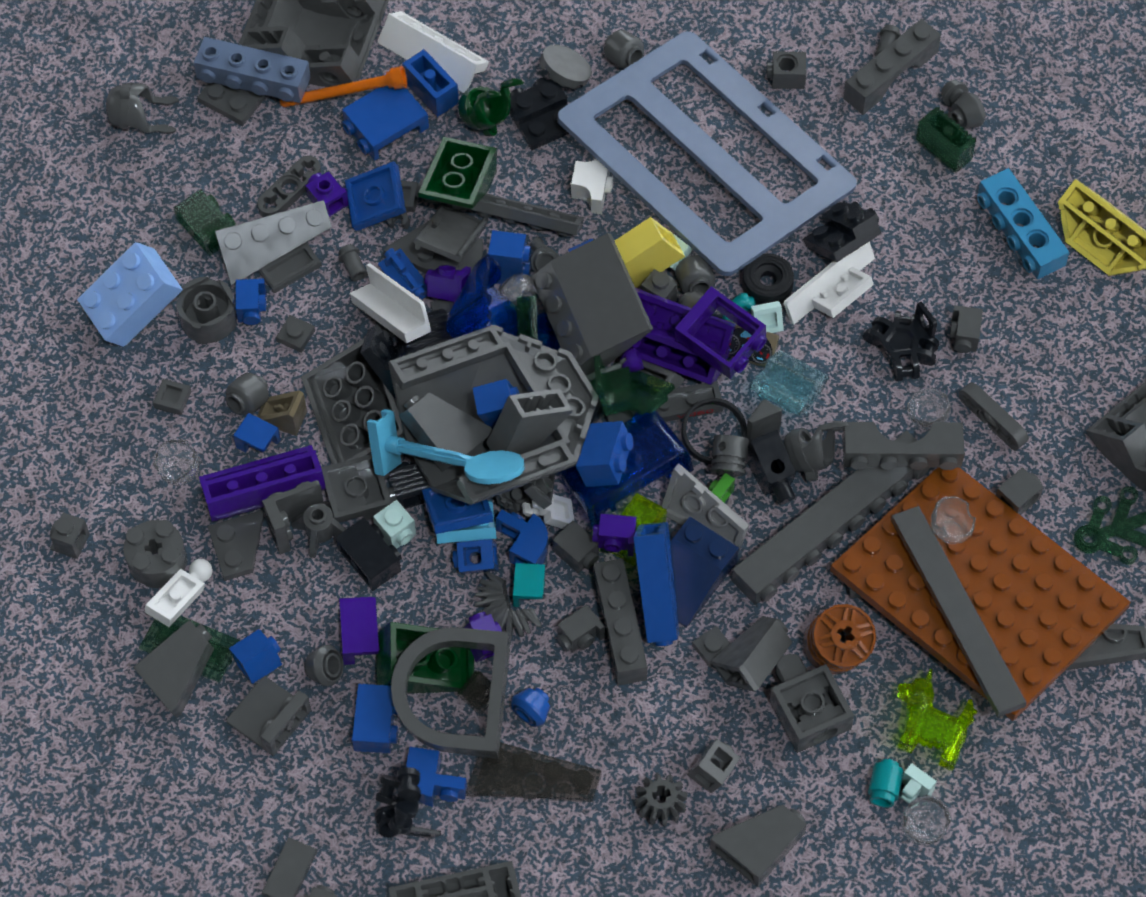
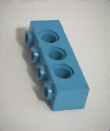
M1007 168L980 181L977 194L979 205L982 209L989 211L995 228L1002 230L1006 235L1010 249L1014 252L1017 251L1021 256L1025 270L1028 273L1032 272L1038 280L1065 267L1070 252L1011 170ZM1031 245H1037V246H1039L1040 248H1035V247H1033V246H1031Z

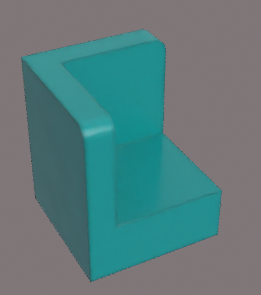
M515 563L514 607H520V599H543L546 579L545 564Z

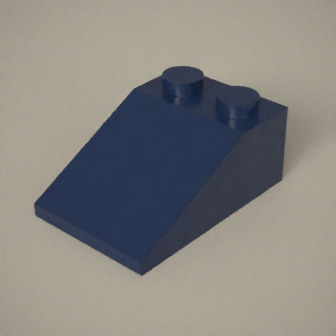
M692 517L686 520L670 542L678 623L686 628L736 565L739 547Z

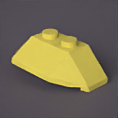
M1075 179L1058 201L1065 242L1109 276L1146 270V230L1106 199Z

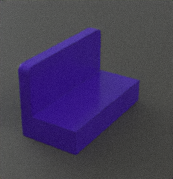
M339 598L342 658L344 665L355 664V655L379 653L376 598Z

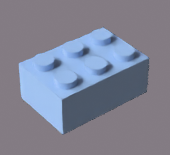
M135 242L77 300L105 341L125 346L183 289L154 248Z

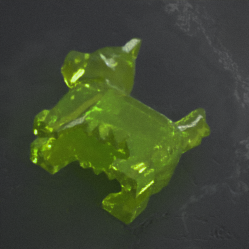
M929 669L925 678H915L911 683H899L897 685L898 698L907 704L904 734L900 737L898 749L911 754L919 743L923 747L927 745L929 749H932L933 746L937 750L942 747L943 753L938 766L953 771L959 759L960 751L966 742L968 727L975 721L973 716L978 712L974 709L972 699H968L962 713L958 717L935 709L933 707L932 669Z

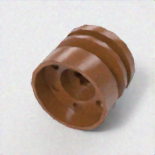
M850 604L834 605L814 618L806 628L803 638L804 652L809 662L816 668L827 664L832 675L844 674L864 662L873 652L876 643V631L869 615L859 607ZM842 631L846 633L845 639L847 641L844 643L839 641L841 639L839 633Z

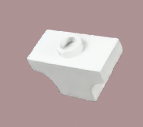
M597 159L590 162L576 161L571 182V198L586 201L590 205L591 213L602 214L606 193L611 194L613 187V177L609 176L610 171Z

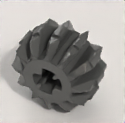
M657 772L654 782L646 777L643 780L644 787H637L636 794L639 797L635 799V806L642 808L640 810L641 818L650 816L651 825H654L658 818L661 819V824L665 827L668 825V817L677 822L679 820L678 812L684 813L686 811L684 801L687 800V792L681 791L683 788L681 781L672 784L673 776L671 774L666 776L665 780H661V775ZM657 796H664L666 801L659 803Z

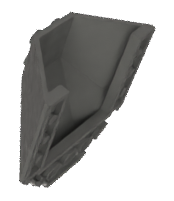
M491 325L389 361L388 364L399 415L406 410L403 404L416 394L422 398L426 394L431 393L483 422L477 414L472 388L507 379L513 387H517L519 394L560 388L573 410L537 449L521 454L525 464L524 471L520 476L507 482L478 484L470 481L465 476L464 466L452 465L441 472L433 460L413 456L433 492L473 505L576 466L599 396L571 351L559 348L557 351L543 346L542 341L522 334L517 337L503 332L502 327ZM401 420L405 441L419 443ZM490 436L466 455L476 456L491 451L487 445Z

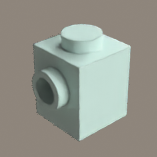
M397 500L373 516L374 524L383 533V540L388 546L392 544L397 549L409 543L416 536L415 520Z

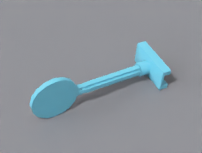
M384 409L381 411L382 418L377 421L372 419L367 421L374 473L377 475L385 476L402 463L400 456L402 453L456 466H464L465 476L470 481L478 484L507 482L520 476L524 471V459L520 454L512 451H489L476 456H469L455 451L405 441L404 438L397 436L395 416L392 410Z

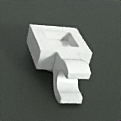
M553 494L552 504L546 509L540 507L533 499L532 504L522 503L525 516L531 517L533 513L537 516H544V524L564 529L574 520L572 500Z

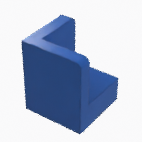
M250 413L247 414L233 435L236 448L245 453L250 446L264 452L271 441L278 444L281 440L278 427Z

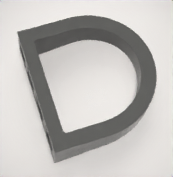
M457 627L442 628L422 635L405 649L398 659L393 672L391 693L395 710L402 724L412 736L426 746L439 751L499 759L511 647L509 632ZM446 647H462L494 652L485 736H469L435 731L424 725L413 714L407 697L408 681L415 666L426 655Z

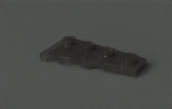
M500 742L499 759L478 756L466 791V797H520L532 800L542 798L553 799L554 801L593 802L602 771Z

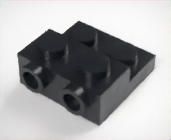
M543 77L535 81L533 87L529 89L517 88L510 93L511 107L509 115L531 151L569 134L557 121L559 110L568 105L567 96L558 83Z
M856 201L852 203L839 202L834 204L829 211L822 214L825 225L815 228L803 240L808 249L835 262H839L882 234L878 225L879 217L872 208L865 211Z
M376 324L368 329L360 353L392 396L396 398L388 363L390 360L416 351L412 347L409 348L404 341L394 346L390 334L385 330L382 331L379 325Z

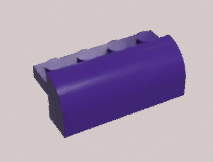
M635 288L654 330L629 349L636 347L642 360L710 385L716 381L721 372L683 346L675 338V327L692 308ZM711 315L693 337L727 360L736 324Z
M312 445L199 477L212 522L264 508L262 500L267 499L271 494L289 491L306 481L313 482L318 480L321 491L326 490L323 472Z

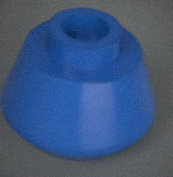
M536 687L534 690L527 688L511 698V708L519 718L530 726H542L550 710V704L548 703L550 698L540 688Z

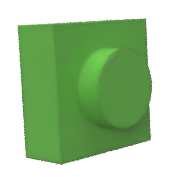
M725 473L719 481L714 480L709 490L725 503L734 491L735 478Z

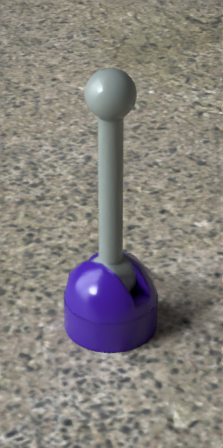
M635 347L622 354L620 363L586 375V377L590 381L621 368L630 373L644 369V365Z

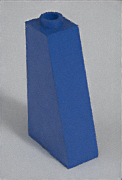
M668 522L638 525L633 538L647 643L655 642L656 646L671 645L673 640H678L680 632Z

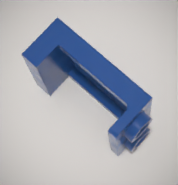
M388 86L380 87L342 109L344 121L341 123L343 129L349 136H355L361 152L364 155L369 153L374 161L379 158L378 151L414 128L419 133L429 129L428 113L407 88L395 90Z

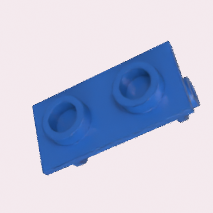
M391 248L384 254L386 258L378 263L384 274L419 299L423 300L426 298L427 286L425 285V279L400 248L395 251Z

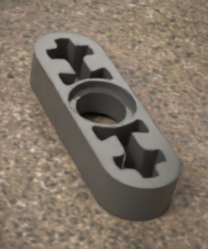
M304 156L290 167L259 197L257 204L260 215L266 217L284 212L306 192V184H308L309 178L316 173H321L319 160L313 156ZM306 167V168L309 169V168L313 167V170H314V171H313V172H311V171H306V172L304 173V169H303V168ZM288 183H293L297 186V189L292 193H286L282 190L283 186ZM275 202L276 208L269 207L266 209V203L272 205Z
M970 382L959 391L958 394L961 402L983 423L991 425L989 428L1012 450H1018L1028 442L1029 437L1025 429L977 384Z

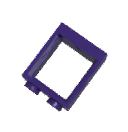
M712 286L675 327V338L679 343L729 379L736 372L741 373L746 368L751 354L754 351L759 352L767 341L766 325ZM716 310L752 335L730 362L693 337Z

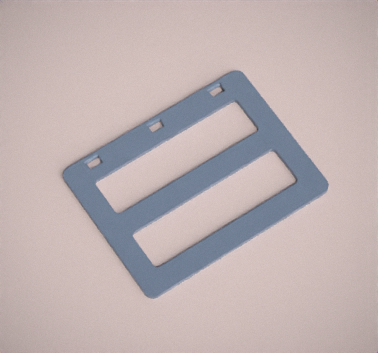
M689 31L677 35L566 105L558 112V123L714 270L723 276H731L824 213L834 204L853 193L857 185L856 178L700 37ZM704 53L714 61L712 64L707 63L702 58ZM681 64L688 66L816 184L789 203H782L659 91L652 82ZM631 100L754 213L761 222L732 242L724 241L594 119L622 101ZM761 106H764L772 115L767 117L759 109ZM823 159L832 168L827 171L818 162Z

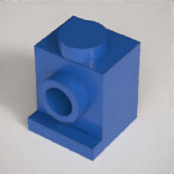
M264 279L236 280V314L238 323L243 322L247 325H256L261 322V312L266 311L267 297Z
M493 539L456 543L457 550L453 551V564L455 568H459V573L473 574L499 571L497 542ZM475 553H480V562L474 564L471 560L472 556Z

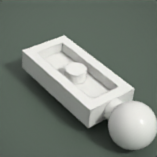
M197 559L190 564L189 573L180 569L145 605V613L170 627L204 591V581H207L212 575L211 564L205 559Z

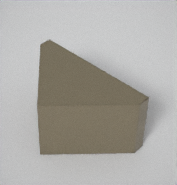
M298 390L269 397L268 401L261 407L257 417L278 427L279 431L297 436L307 413L304 393Z

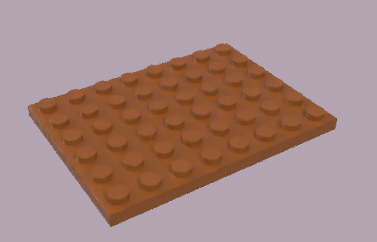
M937 467L831 565L830 572L988 700L891 522L892 515L919 506L1027 702L1025 708L1006 714L1008 718L1014 721L1129 608L1131 602L960 467L952 470H943Z

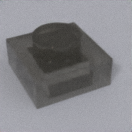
M475 671L458 691L457 695L476 713L482 715L489 705L491 682L481 672Z

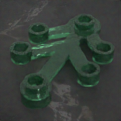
M1127 486L1121 490L1119 496L1120 504L1111 525L1100 528L1104 515L1108 514L1111 510V500L1106 496H1099L1095 499L1093 504L1094 512L1089 524L1078 528L1074 535L1075 546L1080 551L1092 554L1101 550L1119 557L1120 561L1125 565H1132L1136 562L1138 551L1135 547L1130 545L1123 547L1107 540L1117 536L1146 547V534L1134 530L1146 525V512L1127 518L1131 506L1138 499V491L1134 487ZM1124 493H1131L1133 494L1134 498L1127 499L1125 498ZM1103 502L1108 508L1101 509L1097 504ZM1091 537L1094 542L1087 543L1083 538ZM1130 552L1133 554L1134 557L1132 559H1128L1123 555V553Z

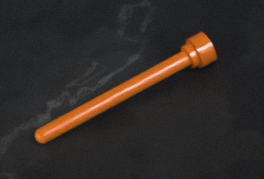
M403 66L394 67L383 76L307 91L304 93L301 103L294 101L286 102L281 99L279 102L282 107H289L385 86L395 90L407 88V75Z

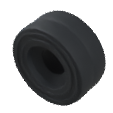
M762 254L745 266L742 279L743 292L753 297L756 305L779 301L782 304L791 295L793 290V269L788 261L779 255ZM769 275L774 277L776 282L771 286H766L761 283L760 279L763 276Z

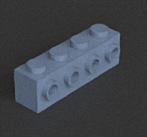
M204 37L194 60L197 79L206 83L226 85L232 89L251 91L257 95L277 97L286 102L294 101L301 103L311 78L309 61Z

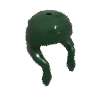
M512 78L508 81H503L500 85V92L483 86L467 89L458 101L460 118L470 128L483 131L485 136H495L497 134L496 125L502 123L510 112L509 87L524 84L523 80Z

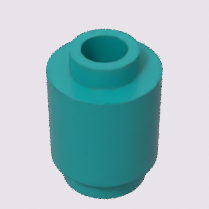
M882 759L881 762L874 764L868 789L869 801L872 804L889 808L893 807L894 802L898 800L904 770L899 766L898 762Z

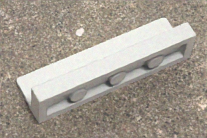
M402 11L388 14L378 39L380 45L406 60L425 49L458 84V90L463 93L469 89L474 75L484 72L489 63L484 58Z
M370 263L367 264L366 269L370 284L350 293L352 303L405 343L430 333L431 328L425 303Z

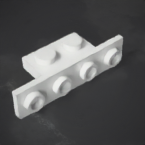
M870 241L839 262L833 261L784 301L786 312L792 324L797 323L814 308L834 318L874 285L871 276L861 271L875 259Z

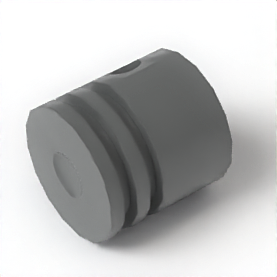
M715 435L712 451L714 459L711 461L713 466L710 471L719 475L727 473L730 476H744L746 474L744 468H746L747 464L744 461L747 460L749 439L735 435Z

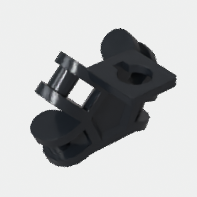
M922 302L917 303L915 314H912V317L902 316L901 311H895L893 322L884 317H876L872 322V329H867L862 335L863 339L873 346L882 345L891 356L896 381H902L903 377L912 376L913 379L919 378V363L933 366L936 363L934 351L938 350L939 341L935 338L937 321ZM923 314L927 318L929 325H926ZM909 356L910 365L902 366L900 357Z
M405 767L398 770L397 777L381 775L380 782L382 783L381 792L377 793L376 800L389 806L379 808L375 813L379 834L385 838L394 837L398 834L423 838L441 836V831L412 827V819L416 817L419 811L418 801L421 798V789L417 786L420 782V772L414 768ZM394 787L398 788L397 796L393 795Z

